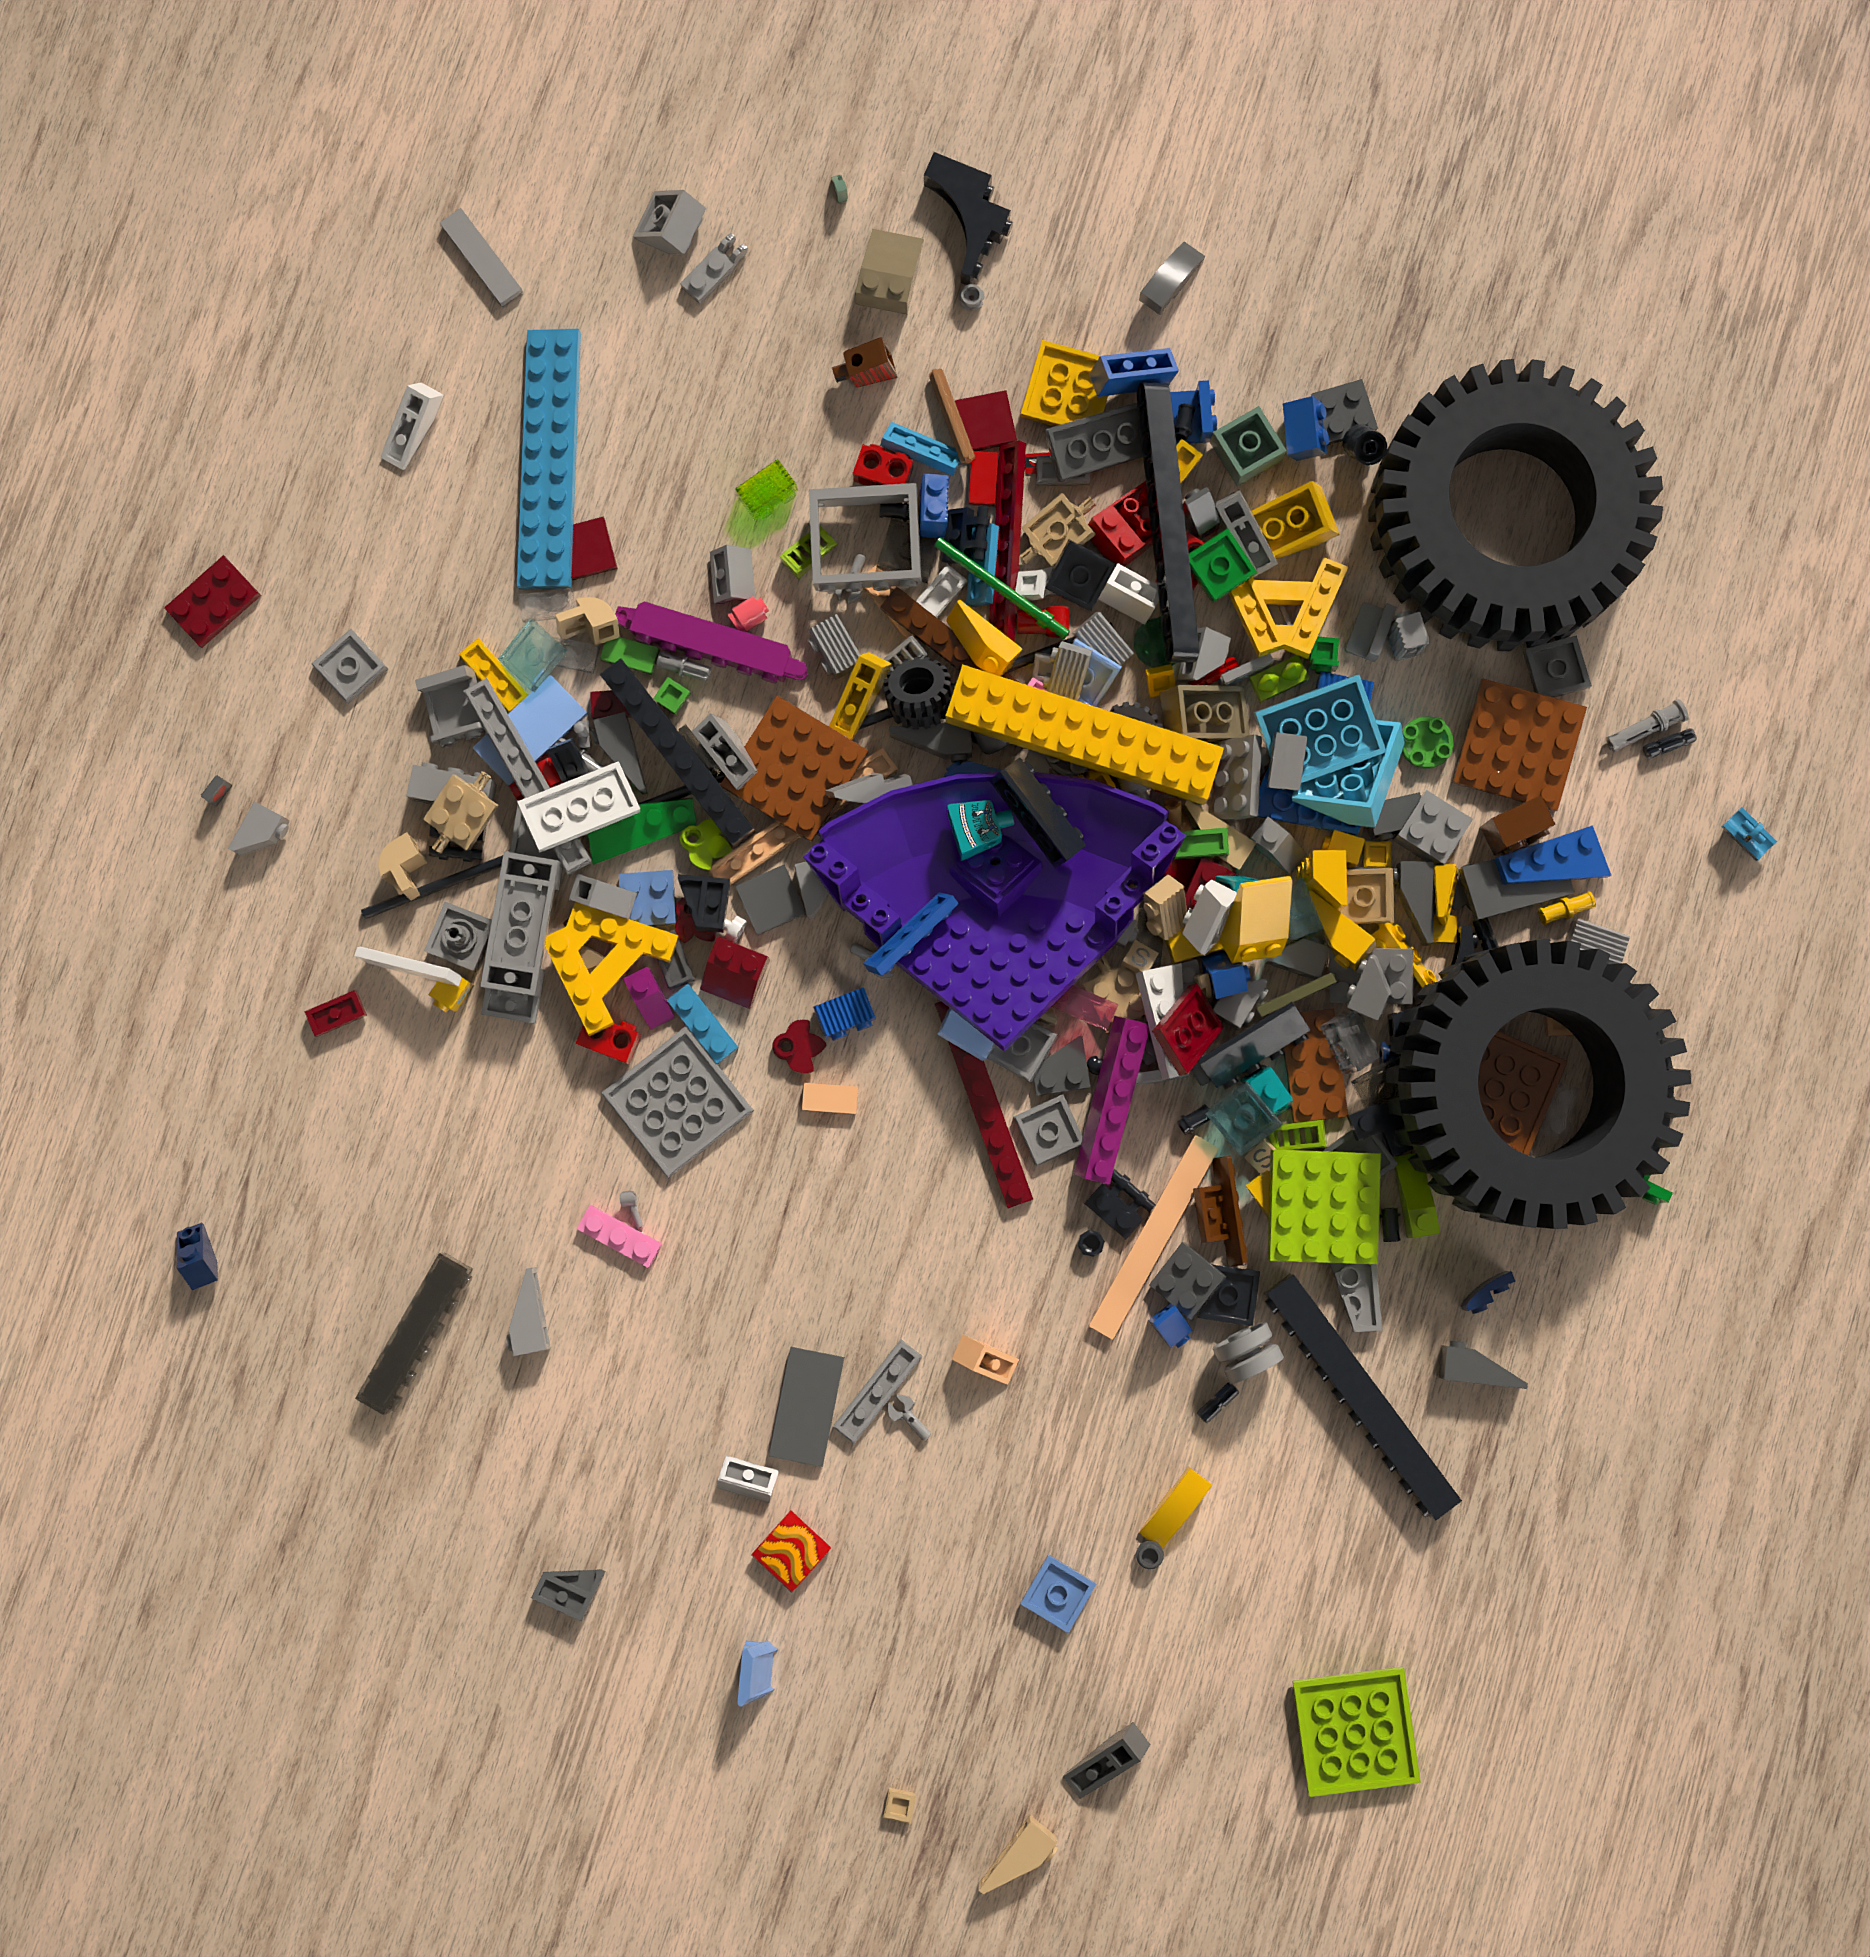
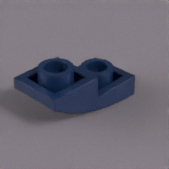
M1512 1271L1501 1272L1476 1287L1462 1302V1310H1471L1472 1314L1487 1310V1304L1494 1302L1490 1291L1493 1290L1494 1294L1504 1292L1510 1289L1508 1284L1516 1282Z

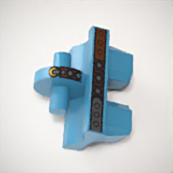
M1743 807L1739 808L1721 826L1755 861H1758L1777 843L1763 828L1764 825L1761 822L1758 823Z

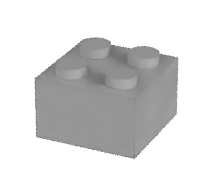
M1426 790L1421 795L1419 802L1402 829L1395 835L1393 841L1424 861L1434 862V867L1436 865H1444L1473 819Z

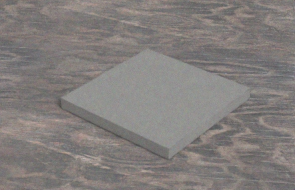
M687 1025L601 1092L667 1178H670L754 1111Z

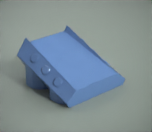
M746 1640V1644L743 1646L737 1702L740 1707L760 1699L774 1690L771 1687L774 1652L778 1649L768 1640L765 1642Z

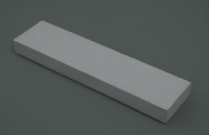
M462 208L440 222L442 228L502 307L523 293L522 288Z
M901 1339L832 1427L854 1444L919 1362L922 1355Z

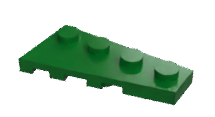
M693 798L638 804L640 813L588 833L592 864L595 865L678 833L688 826H696Z

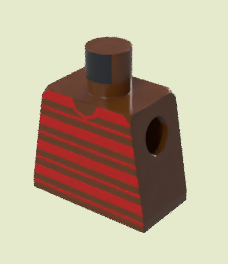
M882 337L844 351L845 363L832 367L837 383L851 379L856 387L898 378L892 354Z

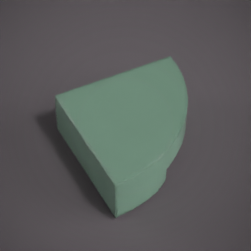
M842 175L831 177L838 203L847 201V187Z

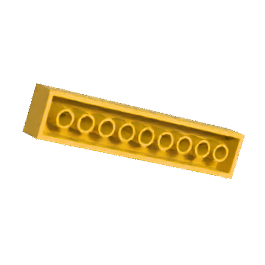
M963 664L945 723L1202 805L1208 800L1224 750L1223 747Z

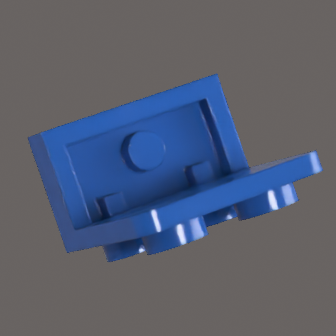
M1209 380L1198 381L1196 390L1170 392L1174 425L1180 404L1185 403L1195 407L1191 424L1192 435L1184 441L1188 444L1210 442L1213 431L1217 430V417L1212 415L1211 406L1215 405L1214 389H1210Z

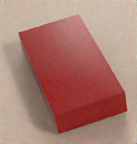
M973 451L975 459L971 462L969 505L995 507L998 452Z

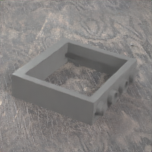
M916 483L809 489L812 577L815 591L828 592V594L835 593L839 589H846L847 592H860L862 588L885 591L891 586H900L901 589H908V587L922 585ZM909 502L912 570L822 575L820 507Z

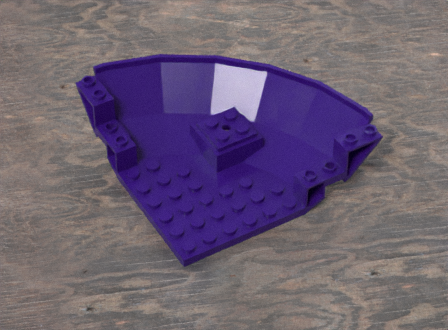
M999 772L956 774L891 790L828 822L818 831L822 840L814 845L803 858L837 905L863 924L864 934L878 949L939 892L953 895L958 905L952 909L951 915L937 923L933 927L931 934L921 938L914 945V949L909 954L902 956L895 964L1005 1052L1118 941L1133 921L1134 908L1144 899L1143 893L1165 875L1186 835L1179 831L1175 825L1166 821L1168 811L1160 805L1093 779L1035 772L1034 776L1038 782L1044 783L1050 790V798L1056 805L1062 806L1068 815L1067 820L1072 827L1075 826L1082 832L1084 836L1083 841L1086 846L1068 861L1054 868L1011 811L1014 825L1000 829L1002 834L1001 843L961 861L947 816V805L990 800L995 813L1009 810L1010 808L990 783V780ZM993 860L1000 861V864L997 866H993L990 863ZM1130 884H1134V885H1136L1137 887L1132 889V888H1129L1128 886H1129ZM860 899L866 900L864 903H857Z

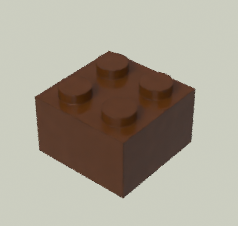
M1540 795L1491 818L1480 828L1495 856L1501 852L1505 855L1517 851L1525 846V841L1528 845H1531L1543 839V837L1550 834L1548 829L1556 824Z

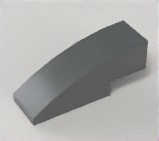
M1184 241L1140 292L1139 301L1161 315L1173 298L1175 299L1205 259V255Z

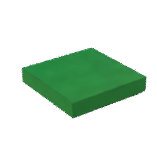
M1228 528L1189 553L1190 571L1211 603H1214L1258 573Z

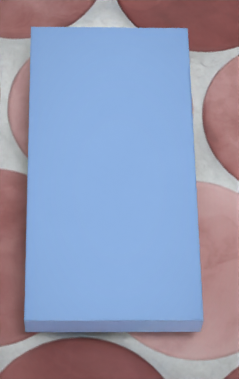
M550 675L508 715L534 761L537 763L547 754L549 747L554 746L560 738H564L574 728V725L578 721H582L588 713ZM486 734L472 748L509 786L515 781L490 737Z

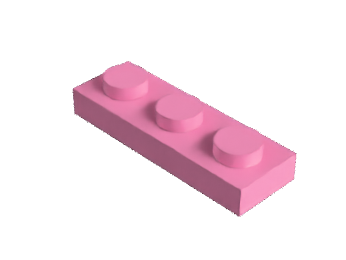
M589 1205L577 1227V1230L647 1268H650L663 1244L592 1205Z

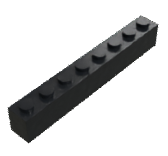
M622 658L603 671L600 676L734 849L753 835L755 830Z

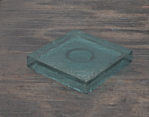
M529 618L498 660L529 690L535 692L568 650L539 623Z

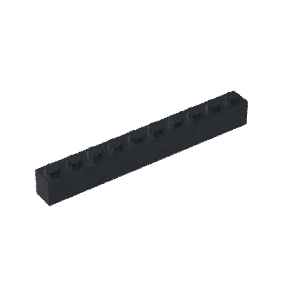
M1287 1275L1264 1293L1268 1298L1264 1301L1274 1315L1277 1312L1284 1320L1281 1323L1284 1330L1290 1337L1295 1335L1301 1343L1298 1345L1301 1353L1307 1360L1312 1358L1317 1364L1314 1370L1324 1382L1328 1380L1334 1387L1331 1393L1340 1404L1345 1402L1351 1410L1348 1416L1357 1427L1362 1425L1368 1434L1364 1436L1374 1450L1379 1448L1383 1453L1382 1462L1391 1473L1395 1470L1400 1476L1401 1480L1398 1483L1407 1495L1412 1493L1418 1501L1415 1506L1425 1518L1429 1516L1436 1521L1462 1502L1461 1498L1295 1275Z

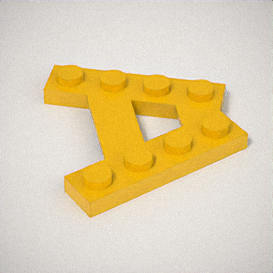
M1324 557L1313 582L1254 580L1252 577L1230 591L1228 594L1257 656L1261 657L1284 649L1308 659L1347 573L1348 566ZM1266 604L1302 606L1293 625H1275Z
M575 902L567 926L547 935L545 947L589 1036L614 1025L602 1000L610 989L642 954L670 963L679 936ZM593 937L616 945L589 974L578 952L584 944Z

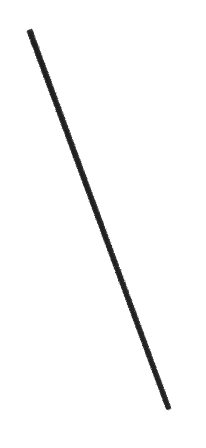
M1070 637L1063 640V642L1073 644V640L1076 637ZM1062 641L1018 657L1006 672L1009 673L1034 663L1036 652L1052 654L1053 648H1059ZM957 681L952 683L953 692ZM888 708L867 715L858 730L892 718ZM723 771L713 774V777L719 784L726 776ZM684 785L638 804L677 800L692 793ZM503 855L418 887L417 890L420 896L413 900H410L403 893L361 909L364 919H368L501 868Z

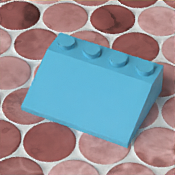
M1354 675L1253 713L1270 759L1274 732L1307 737L1301 783L1386 753L1360 675Z
M1376 720L1386 753L1301 783L1300 789L1294 790L1292 801L1347 824L1375 828L1405 744L1401 723Z

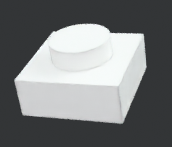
M1043 570L1018 572L1015 591L1027 600L1043 599L1047 575Z

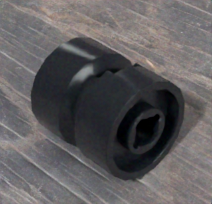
M1364 424L1350 427L1343 437L1342 446L1345 453L1364 465L1379 463L1387 451L1386 438L1380 432Z

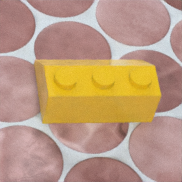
M1313 850L1300 863V866H1297L1296 880L1301 882V890L1306 895L1312 890L1339 912L1347 906L1346 850Z

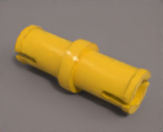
M1586 892L1571 899L1565 897L1560 899L1559 903L1540 908L1538 916L1541 923L1547 925L1562 918H1573L1576 913L1596 907V902L1591 892Z

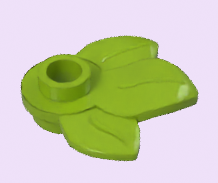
M706 819L698 826H688L680 833V843L685 850L689 851L690 861L702 870H711L712 858L720 859L732 852L730 844L720 836L721 831L712 819ZM691 836H696L698 841L691 843L688 839Z

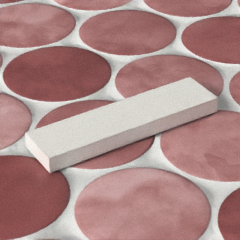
M357 947L354 955L368 964L459 986L462 978L449 968L364 947Z

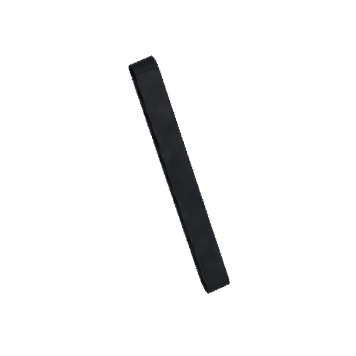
M1141 382L1137 388V407L1165 657L1169 663H1194L1199 656V642L1170 388L1168 383Z

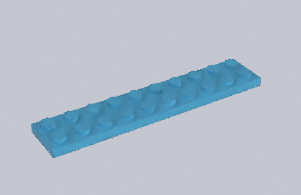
M579 329L527 330L517 587L519 589H571L572 543L581 332Z

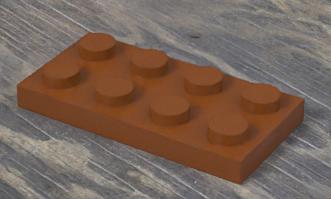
M1334 1008L1300 1012L1311 1030L1307 1033L1309 1039L1296 1047L1291 1043L1283 1048L1286 1052L1284 1053L1288 1090L1293 1099L1291 1107L1293 1123L1347 1117L1348 1109Z

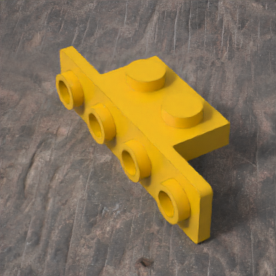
M1394 923L1378 924L1380 929L1371 934L1376 939L1375 948L1413 949V975L1423 988L1427 984L1437 982L1434 973L1430 969L1426 970L1420 961L1421 956L1419 952L1405 940L1406 935L1399 925Z

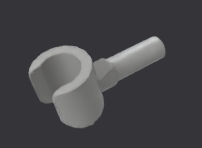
M634 1191L621 1192V1207L630 1206L637 1228L642 1227L643 1223L638 1212L636 1193Z

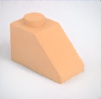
M964 1334L951 1359L972 1371L1007 1385L1019 1359Z

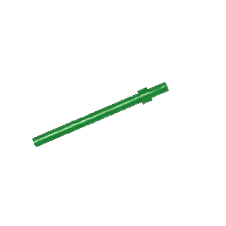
M941 537L934 545L936 548L1036 619V623L1044 629H1050L1063 640L1068 636L1070 631L1054 620V616L1046 610L1044 612Z

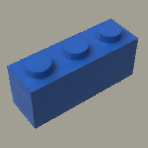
M1165 348L1100 356L1090 371L1089 376L1097 397L1137 392L1138 385L1141 382L1168 383L1170 385L1179 369L1171 349Z

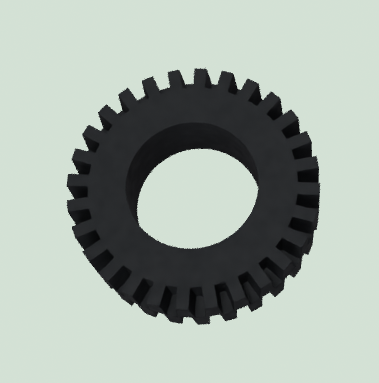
M1514 359L1500 360L1489 375H1487L1484 364L1470 367L1460 382L1454 374L1441 383L1434 395L1428 392L1418 402L1411 415L1408 414L1379 464L1381 466L1371 488V493L1376 495L1368 509V522H1377L1370 538L1373 551L1383 549L1385 553L1379 565L1381 574L1384 579L1395 574L1399 579V583L1393 594L1402 604L1412 596L1420 604L1415 613H1421L1423 623L1425 624L1433 616L1442 620L1444 624L1439 634L1450 640L1460 631L1470 634L1467 646L1480 649L1490 640H1497V651L1510 652L1525 641L1527 648L1545 644L1553 637H1555L1556 641L1568 638L1581 626L1585 628L1627 590V587L1639 576L1646 565L1642 561L1654 549L1658 536L1650 533L1662 520L1663 506L1651 505L1663 490L1662 476L1647 477L1646 475L1657 460L1654 448L1652 446L1643 450H1636L1635 445L1645 430L1638 419L1624 428L1617 422L1627 406L1618 396L1603 408L1594 401L1603 385L1591 378L1579 391L1570 387L1575 369L1564 365L1550 379L1544 378L1545 361L1534 359L1526 365L1520 374L1515 371ZM1500 449L1523 452L1546 463L1562 479L1573 501L1575 530L1568 552L1556 560L1536 566L1508 565L1495 561L1479 552L1463 536L1451 511L1449 487L1453 469L1471 456L1485 451Z
M1550 939L1518 942L1476 952L1464 957L1465 962L1450 965L1438 974L1442 980L1425 985L1417 994L1423 1001L1422 1004L1405 1011L1400 1022L1409 1027L1407 1034L1394 1037L1390 1047L1391 1052L1401 1054L1400 1063L1398 1066L1387 1068L1386 1082L1398 1084L1399 1098L1387 1100L1389 1114L1399 1115L1403 1118L1405 1127L1394 1132L1397 1134L1400 1144L1413 1146L1416 1154L1408 1159L1415 1171L1428 1173L1433 1177L1427 1185L1437 1194L1454 1197L1452 1205L1463 1211L1479 1213V1218L1492 1222L1531 1228L1568 1229L1567 1224L1588 1225L1598 1222L1596 1214L1615 1215L1624 1210L1626 1206L1622 1197H1642L1651 1188L1642 1177L1644 1175L1663 1174L1670 1164L1658 1152L1660 1148L1679 1147L1683 1133L1668 1126L1671 1118L1689 1116L1691 1103L1674 1099V1087L1691 1084V1070L1674 1069L1671 1061L1672 1056L1687 1052L1684 1038L1665 1037L1662 1029L1677 1022L1671 1010L1651 1009L1649 1004L1659 995L1657 990L1651 984H1632L1630 981L1637 971L1627 963L1607 964L1611 955L1608 952L1599 948L1580 950L1581 943L1567 940L1550 943ZM1525 1012L1545 1015L1565 1026L1578 1039L1585 1050L1593 1075L1592 1103L1583 1125L1565 1145L1539 1157L1523 1154L1499 1137L1485 1116L1478 1090L1479 1068L1489 1042L1502 1026Z

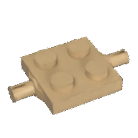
M1061 493L1021 528L1029 537L1030 544L1032 545L1020 555L1022 560L1028 564L1039 554L1054 567L1068 539L1083 546L1096 534L1089 527L1084 516L1097 506L1090 496L1077 507L1070 503L1067 497Z
M481 771L474 784L465 782L457 775H452L423 820L435 827L440 834L432 846L437 852L442 853L449 841L457 843L465 850H470L499 807L483 791L491 779V776L487 775V773Z
M1104 954L1101 957L1103 964L1100 959L1096 962L1101 973L1095 979L1083 984L1107 1034L1111 1030L1114 1016L1139 1021L1146 1014L1135 972L1125 966L1111 968Z

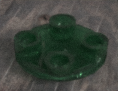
M1161 616L1148 620L1145 625L1142 624L1137 629L1133 638L1137 657L1145 665L1152 668L1169 664L1175 665L1176 663L1167 662L1165 657Z

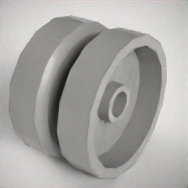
M1266 1322L1242 1329L1212 1348L1219 1362H1228L1236 1359L1224 1369L1230 1384L1253 1377L1284 1359L1278 1344H1268L1260 1347L1273 1336Z

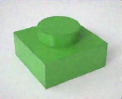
M668 677L653 700L677 715L691 695V692Z

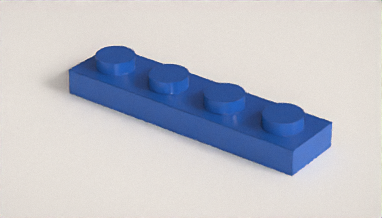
M939 892L863 963L868 972L880 976L890 972L894 968L895 963L902 956L909 954L921 938L931 934L933 927L937 923L951 915L952 909L958 905L953 895Z

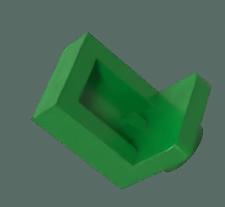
M1318 636L1309 656L1308 670H1315L1316 674H1320L1321 672L1332 673L1338 669L1339 638Z
M1644 1175L1642 1178L1651 1188L1643 1195L1642 1199L1654 1205L1669 1203L1673 1192L1648 1181L1651 1175Z

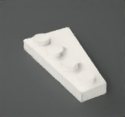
M1182 963L1135 973L1162 1080L1179 1075L1156 1040L1152 1030L1183 993Z

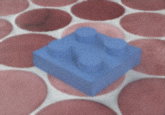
M673 870L619 874V887L637 893L629 917L630 920L648 926L676 925Z
M1048 1554L1020 1604L1069 1633L1094 1590L1096 1582Z

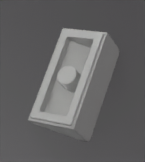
M726 1455L718 1478L717 1488L769 1503L778 1470Z

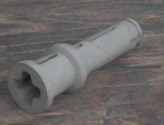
M1676 699L1670 706L1661 710H1653L1650 717L1606 737V743L1614 753L1656 731L1665 732L1669 726L1679 721L1685 722L1689 720L1688 711L1680 699Z

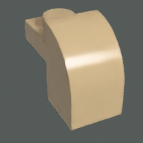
M594 597L577 598V607L555 614L557 632L561 640L587 631L596 646L620 637L618 619L612 608L601 599Z
M406 832L391 841L382 850L378 861L379 873L389 884H393L399 895L404 893L410 900L420 896L409 873L423 866L427 861L416 841Z

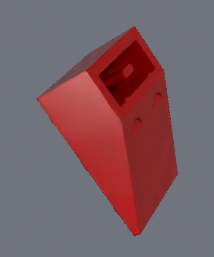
M1146 481L1093 516L1088 523L1089 527L1096 534L1090 539L1091 542L1105 558L1124 567L1153 545Z

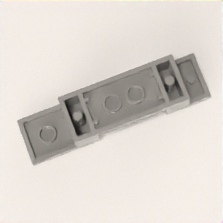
M518 806L510 851H504L480 985V987L485 988L481 1015L536 1024L545 970L541 969L554 891L560 890L563 865L553 848L539 853Z

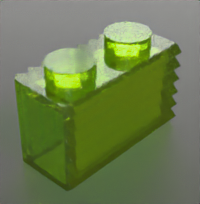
M779 459L771 462L770 465H767L735 488L738 499L754 520H757L759 517L761 519L767 518L774 512L776 505L781 502L783 504L790 502L796 496L795 492L798 491L797 484Z

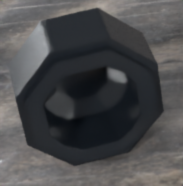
M1087 1230L1079 1235L1077 1246L1083 1255L1094 1257L1103 1251L1105 1241L1099 1232Z

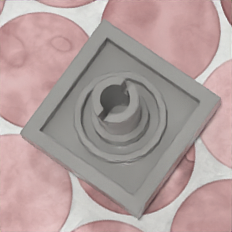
M444 902L424 951L476 972L488 944L492 920L451 903Z

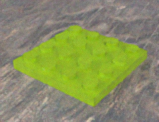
M1271 1149L1267 1260L1378 1264L1381 1154Z
M1403 1667L1292 1681L1309 1797L1421 1783L1405 1669Z

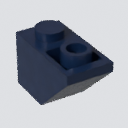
M203 1223L186 1227L177 1232V1270L191 1290L218 1281V1262Z

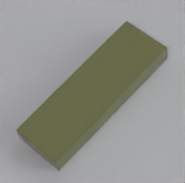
M1329 973L1258 1006L1261 1017L1269 1015L1288 1003L1299 1001L1339 982L1335 973Z

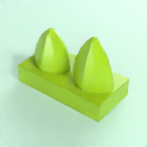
M1295 655L1250 677L1249 681L1260 703L1308 681L1310 677L1299 656Z

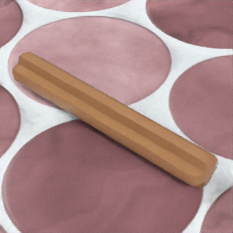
M933 369L929 373V379L957 455L962 464H969L975 459V455L946 376L942 369Z

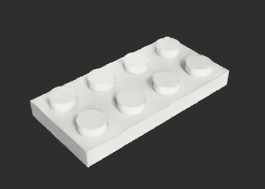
M619 761L517 802L539 853L640 813V807Z

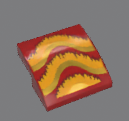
M790 1510L751 1556L792 1593L829 1552L831 1547Z

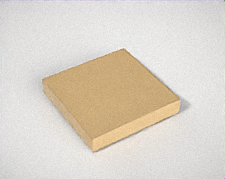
M1393 868L1347 870V906L1340 912L1355 924L1394 923Z

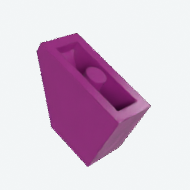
M648 966L623 978L650 1030L675 1018L652 970Z

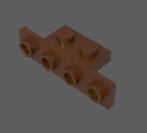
M1231 1156L1213 1158L1212 1164L1216 1185L1193 1188L1201 1243L1224 1240L1228 1266L1247 1265V1248L1244 1243L1243 1221L1240 1217L1239 1194L1236 1190L1235 1168Z

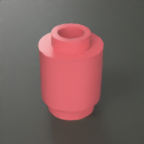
M752 596L732 609L733 612L728 614L737 630H745L747 632L768 619L765 613L769 612L761 597L756 600Z

